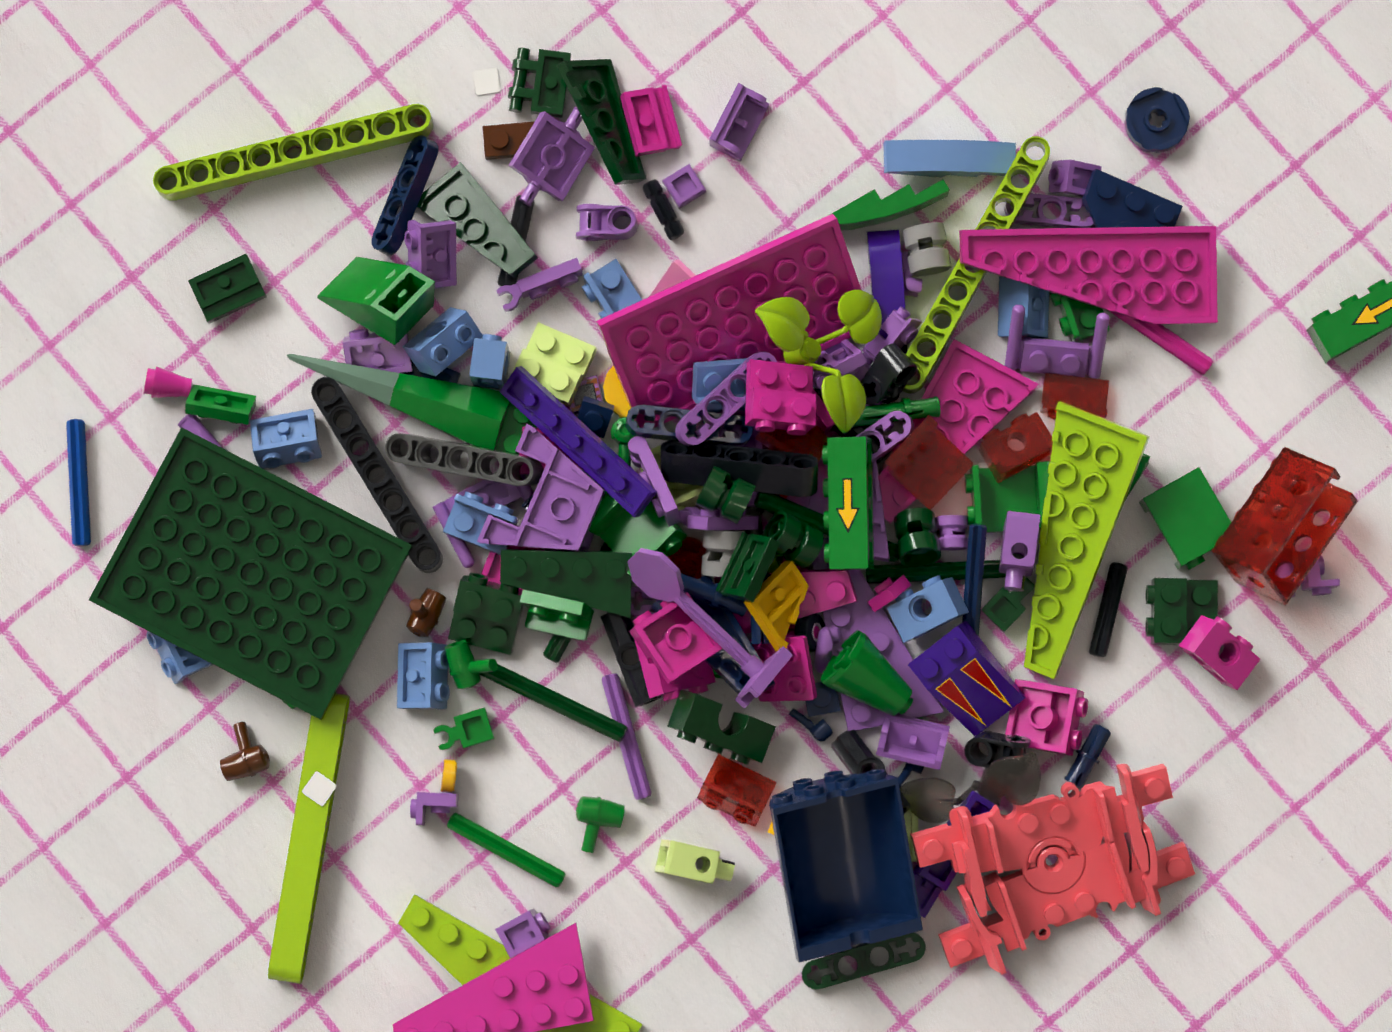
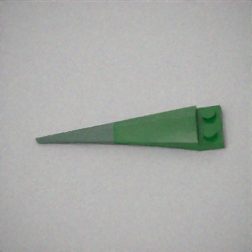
M287 354L290 360L326 377H330L471 446L519 455V452L515 450L522 436V427L528 424L537 428L497 390L296 354Z

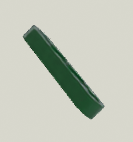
M910 933L807 962L801 972L802 980L811 989H823L916 962L925 953V941L919 934ZM910 937L913 942H919L920 948L915 950V956L910 957L909 952H903L898 954L901 961L894 962V952L889 945L890 942L896 941V948L906 945L905 939ZM883 947L887 950L889 958L886 964L876 966L871 962L870 953L873 948ZM844 956H852L857 962V969L851 975L842 974L838 968L839 960ZM833 959V970L838 979L831 981V974L821 977L822 983L816 984L814 980H808L807 974L811 973V966L817 965L819 970L829 968L826 961Z

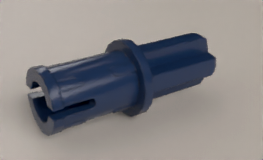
M1098 724L1093 725L1081 750H1076L1078 755L1068 774L1064 777L1065 780L1074 783L1080 788L1083 787L1095 763L1099 764L1100 762L1097 759L1111 735L1108 729Z

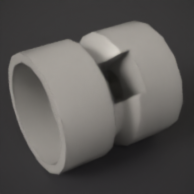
M942 222L919 224L903 230L905 248L911 251V255L907 258L911 276H928L942 273L952 268L949 250L943 248V244L946 243L947 239ZM933 244V247L931 248H925L920 250V246Z
M703 530V547L707 549V553L702 556L701 574L722 577L742 532L746 533V530Z

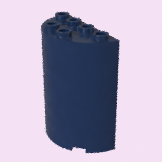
M884 769L843 775V771H831L825 773L823 779L812 781L811 778L795 780L793 781V787L772 796L769 806L795 956L799 963L849 950L856 944H872L923 930L897 777L887 775Z

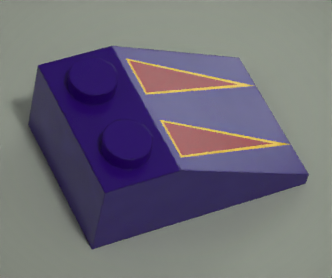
M966 620L908 664L925 688L974 736L980 734L1026 698Z

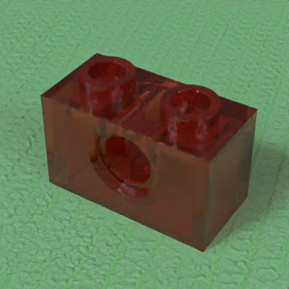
M1038 412L1030 416L1027 413L1022 414L1010 422V427L1002 431L999 428L994 429L982 437L983 441L980 444L979 452L997 483L1008 479L1051 455L1052 436ZM1013 439L1019 440L1025 448L1020 451H1014L1008 446V442Z

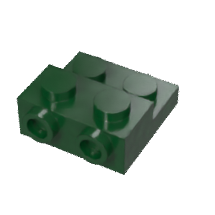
M470 573L469 576L464 575L459 583L448 639L454 641L466 640L470 645L511 655L524 606L520 603L523 590L502 583L490 582L487 576L479 573Z
M1153 578L1151 585H1146L1145 593L1146 604H1151V617H1146L1145 635L1146 637H1151V645H1180L1201 615L1213 620L1216 616L1218 617V580Z

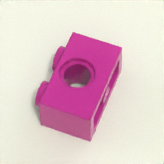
M1201 615L1179 647L1221 684L1238 690L1260 661V658L1251 651L1254 646L1239 635L1235 637L1230 633L1232 627L1226 621L1217 616L1213 620ZM1224 645L1223 651L1219 655V650Z

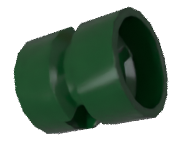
M714 466L701 490L696 505L711 512L718 509L720 510L721 517L738 524L756 486L741 478L734 481L731 479V473Z
M921 507L910 508L901 511L894 517L895 535L899 540L897 543L898 555L902 565L913 568L925 567L937 562L941 558L939 538L936 535V518L932 510Z
M785 511L775 513L768 521L762 536L771 537L780 543L775 555L784 556L787 561H793L800 568H806L815 561L824 540L821 530L808 523H801L797 517Z

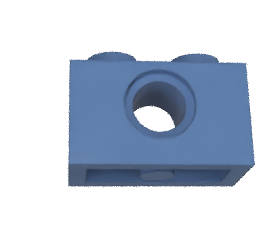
M450 307L402 347L419 372L437 376L473 346L474 338L481 339L483 335L467 311Z
M483 334L482 339L474 338L469 374L474 387L501 390L506 383L511 352L507 342L502 341L501 336Z
M939 575L922 583L924 589L913 593L912 589L907 590L895 599L896 603L887 607L903 643L914 640L969 613L952 577L941 580ZM923 599L928 600L931 604L932 610L929 615L925 614L922 610L921 604Z

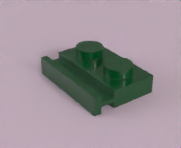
M247 254L241 255L188 280L208 324L267 297Z
M742 532L716 591L725 597L730 596L734 599L753 603L756 595L761 590L766 573L775 559L780 543L771 537L756 534L749 535Z

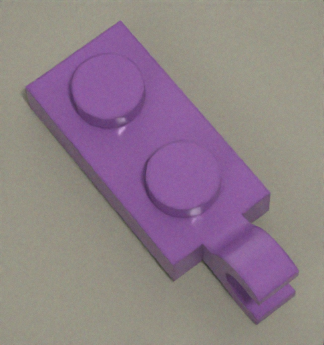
M574 258L518 280L516 284L501 286L496 291L498 296L503 294L512 295V301L503 305L504 311L509 312L518 306L519 300L522 297L524 299L530 296L531 300L545 296L549 293V288L559 284L561 288L571 286L579 281L578 277L582 276L583 273L578 259Z

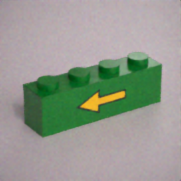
M1382 279L1367 288L1369 294L1360 299L1355 294L1339 303L1341 306L1340 310L1332 314L1329 310H1325L1311 319L1314 324L1306 331L1325 364L1392 327V281L1386 283Z
M827 438V445H824L822 450L823 464L828 465V478L823 480V495L825 498H828V511H824L823 524L824 529L829 530V543L824 545L825 563H829V569L831 570L874 569L872 438Z

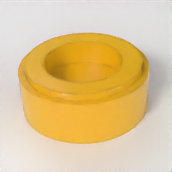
M444 759L441 792L452 793L454 791L457 772L456 760Z

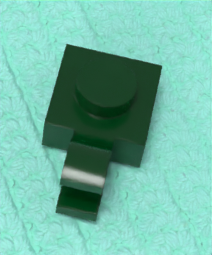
M1026 577L1024 591H1012L1010 593L1003 586L981 611L1004 633L1026 610L1020 601L1035 585Z

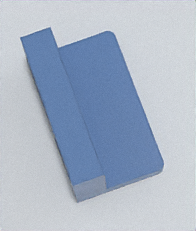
M999 276L998 336L1003 338L1009 337L1012 309L1015 305H1022L1025 307L1022 336L1039 339L1048 338L1049 291Z

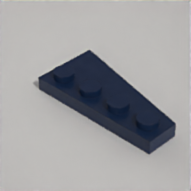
M704 575L699 578L703 582L715 585L710 576ZM693 599L751 656L754 654L760 659L732 612L718 607L712 609L706 603ZM663 600L653 603L651 608L658 612L662 609L660 603ZM724 649L705 660L737 694L741 692L750 679L740 669L742 666ZM774 680L771 681L763 692L774 687Z

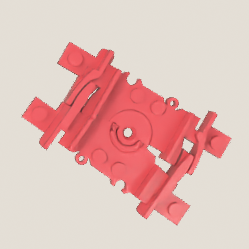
M1127 764L1116 765L1123 795L1116 796L1115 787L1106 786L1101 781L1084 785L1081 791H1079L1074 783L1066 782L1061 786V794L1063 795L1061 798L1051 794L1022 803L1013 799V810L1008 815L1000 814V808L997 804L992 807L990 812L971 816V812L966 806H960L949 811L950 826L946 823L910 833L917 864L920 868L950 860L955 873H964L965 883L956 886L969 923L938 934L949 966L952 968L985 955L990 968L1003 975L1007 972L997 946L1002 943L1001 938H1003L1007 952L1019 947L1022 951L1026 950L1024 940L1028 939L1031 931L1038 940H1046L1051 934L1048 927L1049 924L1059 927L1088 915L1097 918L1096 907L1101 902H1108L1112 911H1115L1118 904L1126 902L1131 909L1136 908L1135 903L1140 902L1145 910L1155 916L1160 915L1159 904L1161 898L1158 889L1195 875L1186 845L1183 842H1179L1156 851L1151 830L1143 821L1142 806L1173 798L1166 766L1160 764L1131 772ZM1050 855L1057 856V860L1053 865L1046 864V858ZM1021 869L1020 871H1017L1015 873L1009 874L1001 878L998 875L999 873H1004L1003 870L1007 872ZM997 871L985 876L981 875L983 872ZM986 894H987V896H988L990 902L992 903L993 907H994L995 910L997 911V912H995V913H993V914H990V915H988V916H987V911H992V909L990 908V906H989V904H988V902H987Z

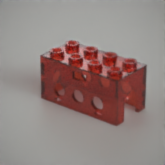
M1284 447L1271 462L1270 468L1261 481L1255 485L1252 494L1245 504L1236 512L1233 521L1224 534L1218 538L1212 553L1236 583L1286 606L1358 500L1353 493L1329 483L1332 478L1339 480L1341 477L1335 468ZM1321 511L1330 513V518L1325 524L1320 526L1313 524V519L1317 513ZM1303 537L1312 539V544L1307 550L1302 552L1295 550V545L1299 539ZM1285 563L1293 564L1294 570L1291 575L1285 578L1277 576V571L1281 565Z

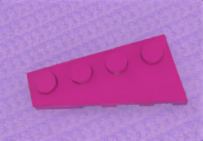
M820 569L800 571L809 587L804 601L800 604L798 618L857 602L858 598L849 570ZM714 577L715 583H719L722 577ZM747 609L743 617L733 613L744 633H751V614Z

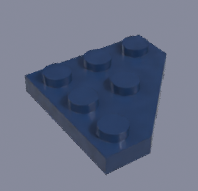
M1098 169L1092 171L1082 198L1086 212L1089 211L1096 228L1175 227L1183 207Z

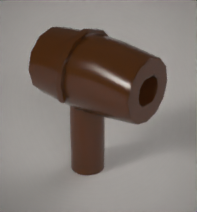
M426 588L419 599L411 600L409 603L411 615L406 624L408 630L419 637H429L435 625H438V619L443 610L446 597L435 590Z
M246 722L234 724L233 728L239 751L220 760V768L227 781L256 776L257 773L268 769L270 765L266 749L262 745L252 747Z

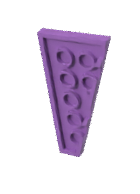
M829 537L823 540L822 548L812 563L813 570L829 569V563H825L824 545L829 543ZM849 570L858 598L857 602L822 611L825 626L829 628L834 625L839 628L841 633V640L838 643H833L832 656L835 655L837 657L843 650L841 647L843 642L851 634L860 630L869 637L912 689L911 698H913V703L902 715L918 718L944 713L937 699L925 688L908 666L913 659L883 608L874 612L867 603L874 596V593L860 570ZM840 693L848 731L853 729L859 731L883 726L884 712Z

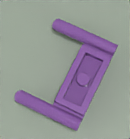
M1015 305L1013 307L1004 366L1012 370L1020 369L1023 372L1085 377V375L1091 378L1100 377L1109 325L1108 314L1099 313L1097 315L1092 346H1089V343L1029 337L1021 339L1025 307L1022 305Z
M520 474L524 480L527 479L525 474ZM484 479L457 494L464 496L466 491L484 498L482 504L494 508L496 503L506 506L521 497L525 502L534 492L531 486H516ZM456 495L432 507L443 529L455 503L454 498ZM446 534L463 567H472L475 560L465 541Z

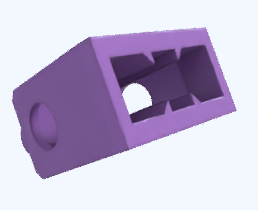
M1007 511L999 572L1006 574L1004 585L1006 590L1024 591L1025 576L1032 575L1040 523L1039 514ZM1013 554H1020L1023 558L1017 559Z

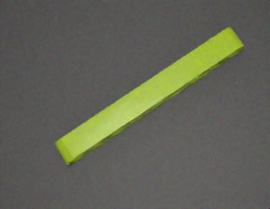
M411 104L163 166L155 172L153 184L164 199L176 201L411 142L420 135L427 137L433 130V119L428 108L424 105ZM416 115H422L426 118L425 124L417 128L412 127L410 121ZM385 123L395 125V129L390 135L380 134L379 129ZM353 131H362L364 133L363 139L358 143L349 142V135ZM324 138L333 140L332 147L329 150L321 151L317 149L320 140ZM293 146L302 148L299 157L295 159L286 157L289 148ZM259 155H270L271 159L267 165L262 167L255 165L256 158ZM230 162H238L240 165L238 171L234 174L224 173L225 166ZM198 170H208V177L204 181H193L194 174ZM167 178H177V184L173 189L164 190L162 188L163 182Z
M1032 136L1022 144L975 230L1012 228L1048 163L1050 146L1044 138ZM1037 146L1043 150L1044 156L1040 160H1032L1027 156L1026 151L1031 147ZM1022 174L1028 178L1029 184L1024 188H1016L1011 183L1012 177ZM1001 202H1007L1012 205L1013 212L1011 215L1003 217L996 212L995 207ZM959 258L906 353L917 366L920 380L915 385L906 384L903 392L911 394L923 388L984 279L986 271L969 272L965 269L964 264L960 263ZM954 286H961L966 290L967 295L964 299L956 301L950 298L949 290ZM938 314H946L950 317L951 324L945 329H939L933 324L934 317ZM923 342H931L935 346L936 351L930 357H923L917 351L918 346Z
M336 693L322 720L311 715L268 967V979L301 984L303 980L335 790L323 806H320L303 794L302 790L316 771L335 784L337 782L349 711V695Z

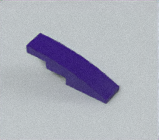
M971 791L960 806H966L970 810L971 816L990 812L995 804L975 791ZM950 819L947 822L948 826L951 825ZM950 860L922 868L917 864L913 870L920 915L923 918H926L942 890L947 891L957 874L952 869Z

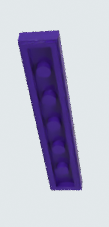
M522 366L516 367L500 390V393L634 518L640 517L657 491Z

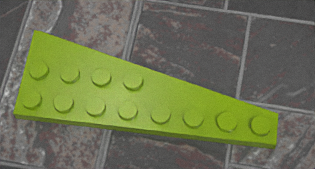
M1058 401L1055 409L1057 412L1055 428L1052 434V453L1048 466L1049 477L1039 539L1040 550L1035 572L1036 583L1034 595L1032 596L1031 606L1033 607L1024 661L1025 668L1051 679L1057 678L1150 438L1148 435L1062 401Z
M415 894L398 922L462 985L511 959L503 944ZM589 994L594 1021L536 1032H638L642 1023Z

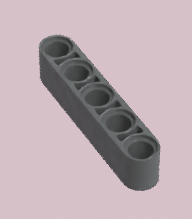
M400 433L391 435L385 444L387 457L397 463L516 486H534L538 484L544 471L540 461L528 456L414 434ZM404 440L409 446L408 453L405 456L400 452V445ZM433 446H436L439 451V456L435 462L430 458V450ZM464 451L469 457L468 465L465 468L460 464V456ZM494 457L499 462V469L495 474L490 470V462ZM524 463L530 469V474L525 480L520 475V468Z

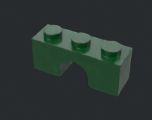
M685 690L680 691L667 727L678 731V738L694 744L697 739L704 741L703 748L721 755L723 750L731 752L730 759L748 765L750 760L763 763L776 726L752 716L734 712L729 725L721 730L718 718L723 704Z

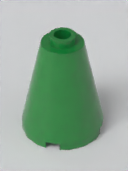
M860 630L851 634L841 645L843 650L837 657L833 655L821 676L822 683L830 689L891 716H895L897 713L904 714L913 703V698H911L912 689L866 634Z

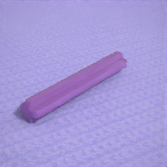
M617 673L605 675L602 677V684L612 719L627 727L626 735L619 744L634 798L636 800L648 798L651 796V789L619 676Z

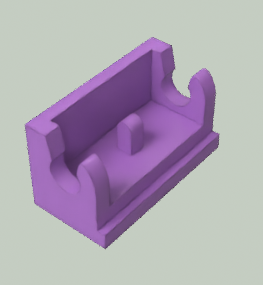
M738 83L709 139L710 146L741 161L769 107V103L766 102L767 98Z
M885 713L876 755L940 770L950 726L900 714L891 716Z

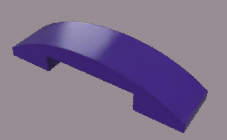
M899 230L867 232L871 293L881 309V325L894 309L898 310L900 306L905 309ZM880 328L879 334L886 339L888 334ZM904 344L901 350L905 354L907 353V345Z

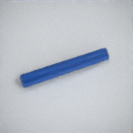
M71 419L66 422L72 543L75 546H87L91 543L85 422L81 419Z

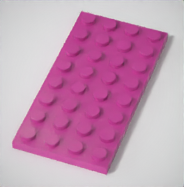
M831 214L596 322L630 408L636 405H651L692 410L697 405L692 399L693 362L743 359L755 353L767 352L773 355L777 362L786 363L783 350L772 341L762 320L755 313L759 306L780 297H791L799 300L807 309L810 317L805 331H807L808 337L816 340L845 326L838 316V302L844 293L851 290H861L838 220ZM849 331L820 344L821 351L839 344L845 339H850ZM638 414L635 421L639 428H643L647 422L655 423L654 428L658 427L660 415H655L653 422L644 420V415ZM668 417L664 420V423L669 422L677 417Z

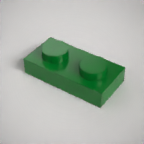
M193 384L185 403V414L248 425L256 407V396Z

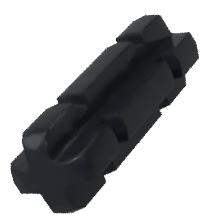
M651 180L643 185V191L647 199H651L650 205L661 225L665 226L664 231L670 240L676 239L684 234V229L680 221H676V214L666 195L662 194L663 189L658 180Z

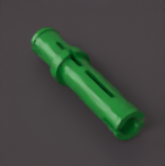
M935 396L918 400L901 398L900 402L865 406L862 415L853 427L873 425L892 411H902L908 414L912 420L940 417V402L938 397ZM895 418L892 422H899V420Z

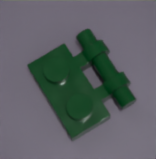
M518 48L517 58L512 63L514 79L513 85L509 87L508 98L510 99L509 111L520 113L522 112L523 101H532L531 114L539 115L540 112H546L552 117L563 118L567 86L556 65L563 61H571V53L539 49L538 61L529 60L530 49ZM527 73L536 74L534 89L525 88Z

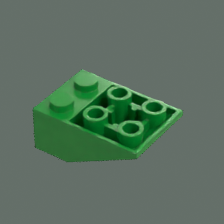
M356 257L317 295V299L393 345H396L434 306L435 281L407 265Z

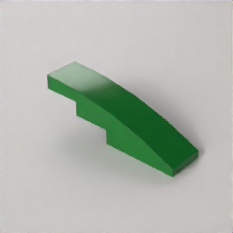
M944 179L915 195L908 184L882 200L874 189L832 214L837 218L841 231L859 229L886 223L920 211L948 197L950 189Z

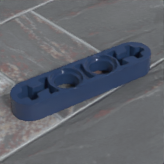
M423 135L415 137L408 146L371 239L373 248L387 256L395 254L401 247L405 232L408 230V221L413 218L438 155L437 143ZM414 176L411 184L408 186L410 179ZM402 205L400 212L396 215L399 207Z
M636 405L628 411L625 421L626 428L633 436L660 440H678L675 432H670L665 428L664 420L668 417H677L681 420L690 410ZM708 412L709 416L714 419H718L722 415V413ZM638 414H643L644 420L654 422L655 415H660L658 430H653L655 423L648 422L644 424L643 428L637 427V422L632 421V419H636ZM732 415L724 422L723 429L732 430L738 424L741 431L746 433H742L740 438H734V432L724 431L723 437H718L719 427L703 441L704 443L742 447L749 442L753 427L745 426L744 416ZM686 424L688 431L685 435L687 437H697L695 433L696 424L690 426Z

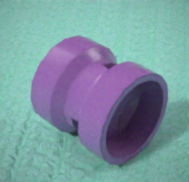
M943 515L935 517L937 529L939 530L938 538L941 551L966 550L968 538L965 536V529L968 527V516Z

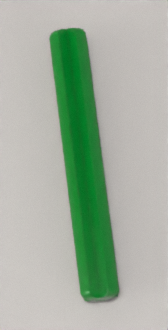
M453 813L447 823V827L450 830L554 887H559L566 874L564 871L458 813Z

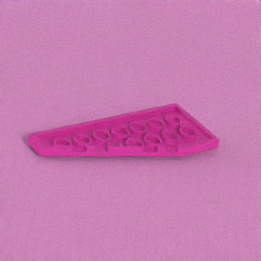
M1216 226L959 230L960 263L1149 324L1218 323Z

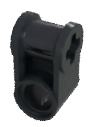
M894 343L885 346L879 351L873 364L860 381L865 390L866 404L874 405L880 401L883 403L895 402L908 381L912 379L917 371V366Z
M984 731L966 743L964 753L966 759L972 765L999 770L1007 774L1022 775L1028 771L1025 760L1027 747L1030 746L1031 740L1019 735ZM979 742L987 746L988 755L980 751Z

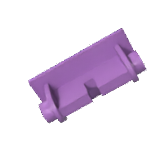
M901 306L898 310L894 309L881 325V329L888 334L887 338L885 339L878 333L875 339L868 342L862 349L866 362L871 365L879 351L889 344L894 343L901 349L904 344L907 345L912 342L918 333L917 328L922 321L914 318L907 319L910 313Z

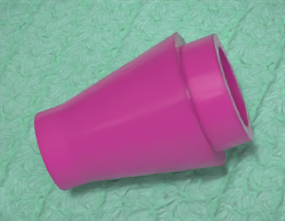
M157 366L156 369L148 368L144 394H150L151 398L188 397L192 379Z

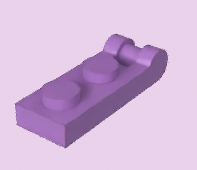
M641 436L631 438L628 442V448L634 466L642 468L643 472H640L639 475L657 491L655 498L651 502L658 518L664 516L669 527L681 522L677 505L647 441Z

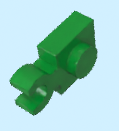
M485 707L455 716V727L450 728L447 725H440L433 729L435 734L447 732L449 735L448 742L438 746L440 750L452 748L455 742L461 740L462 747L465 749L495 739Z

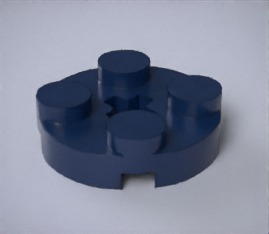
M1159 87L1148 88L1138 93L1125 112V129L1131 141L1143 152L1159 153L1171 150L1181 142L1186 134L1190 120L1189 110L1184 100L1173 92L1172 94ZM1156 112L1157 116L1163 115L1165 117V120L1161 123V128H1157L1149 123L1152 118L1151 113Z

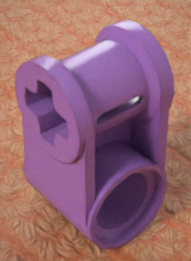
M577 205V212L580 213L579 232H576V239L627 240L637 232L638 223L632 209L627 206ZM621 216L629 217L631 223L626 229L621 230L614 227L617 218Z

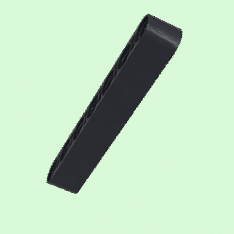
M330 377L318 379L314 382L311 389L315 403L396 536L413 546L409 553L410 559L420 571L424 573L436 572L443 563V555L350 401L334 379ZM327 386L334 387L336 393L332 400H320V392L323 388ZM347 413L352 415L350 426L347 428H338L336 426V420L341 414ZM360 440L368 442L369 449L364 455L357 456L353 454V446L356 442ZM375 468H383L386 472L384 480L379 483H372L369 480V474ZM392 495H399L402 497L401 507L394 511L388 510L386 508L387 498ZM409 522H415L419 526L418 534L412 538H406L402 534L404 525ZM431 549L435 551V561L428 566L420 564V553L423 550Z

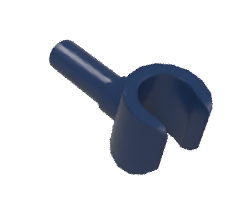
M793 708L790 711L789 715L804 725L817 741H825L833 734L832 729L824 719L814 725L811 720Z
M906 762L903 771L898 776L899 788L912 771L922 774L924 766Z

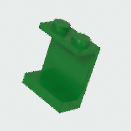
M1050 461L1037 462L1033 466L979 468V465H972L970 474H965L966 494L971 493L972 506H967L968 526L971 524H982L987 527L986 533L1003 532L1007 511L1039 514V530H1041Z
M1200 467L1144 497L1139 502L1145 513L1150 512L1177 559L1175 566L1177 569L1185 565L1188 570L1206 561L1203 557L1204 554L1213 549L1216 554L1223 552L1233 546L1231 539L1238 535Z
M610 495L600 503L589 529V532L600 536L614 552H632V556L640 548L662 552L665 556H671L681 548L682 541L687 536L678 524L669 527L664 516L658 518L651 501L640 517L634 518Z

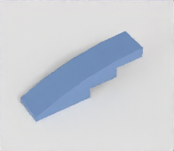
M886 140L883 142L884 173L940 178L946 175L978 177L980 175L1005 176L1016 157V143L975 140Z

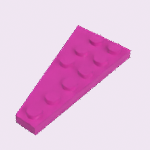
M953 339L921 398L926 399L937 396L940 402V417L913 420L914 430L912 435L894 448L879 475L885 521L891 524L898 513L906 510L1035 390L1039 384Z
M577 923L572 924L392 1024L393 1031L536 1032L594 1021Z

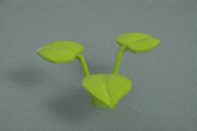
M851 290L844 293L838 302L837 310L839 319L845 326L816 340L808 337V333L805 331L810 317L807 309L799 300L791 297H780L759 306L755 313L762 320L772 341L783 350L786 363L813 366V370L832 374L825 377L822 381V398L839 430L842 433L848 432L865 409V390L861 382L854 375L846 374L842 376L838 369L818 365L814 362L821 355L820 344L841 336L848 331L856 344H866L875 339L880 331L882 322L881 309L877 300L874 299L873 295L862 290Z

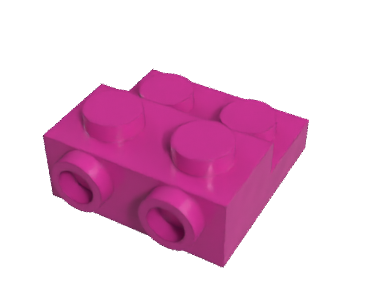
M750 359L747 362L745 426H754L760 432H772L775 429L787 430V434L796 436L805 435L815 427L816 394H812L813 366Z
M662 601L660 603L662 609L652 615L648 610L634 619L633 623L635 626L629 632L646 658L652 659L667 684H669L723 648L675 602Z
M635 641L649 698L662 696L663 701L677 699L681 690L700 694L709 691L707 685L716 682L713 669L703 661L667 684L652 659L646 658Z
M1015 679V684L1026 698L1009 711L1005 734L1029 738L1031 744L1027 748L1073 756L1074 749L1079 750L1082 743V731L1078 730L1080 717L1084 718L1088 711V699L1084 698V692L1074 688Z

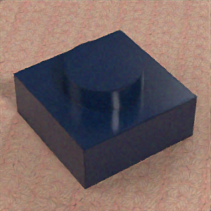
M584 396L577 418L598 437L604 438L615 405Z
M822 681L816 682L817 698L805 701L808 718L840 712L837 691L826 687Z

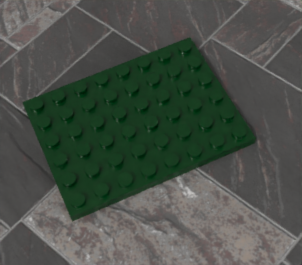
M181 427L92 592L89 601L322 720L413 546Z

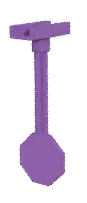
M640 548L627 561L632 581L648 597L675 602L742 666L740 669L750 679L735 701L744 709L755 697L758 698L793 656L784 646L766 659L764 663L754 654L751 656L698 604L683 592L684 585L680 569L662 552Z

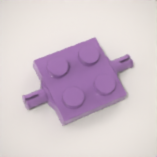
M577 107L573 108L566 122L558 121L546 112H540L508 166L521 174L526 182H528L526 189L519 198L524 204L531 206L539 191H544L556 200L563 201L595 149L576 130L582 121Z

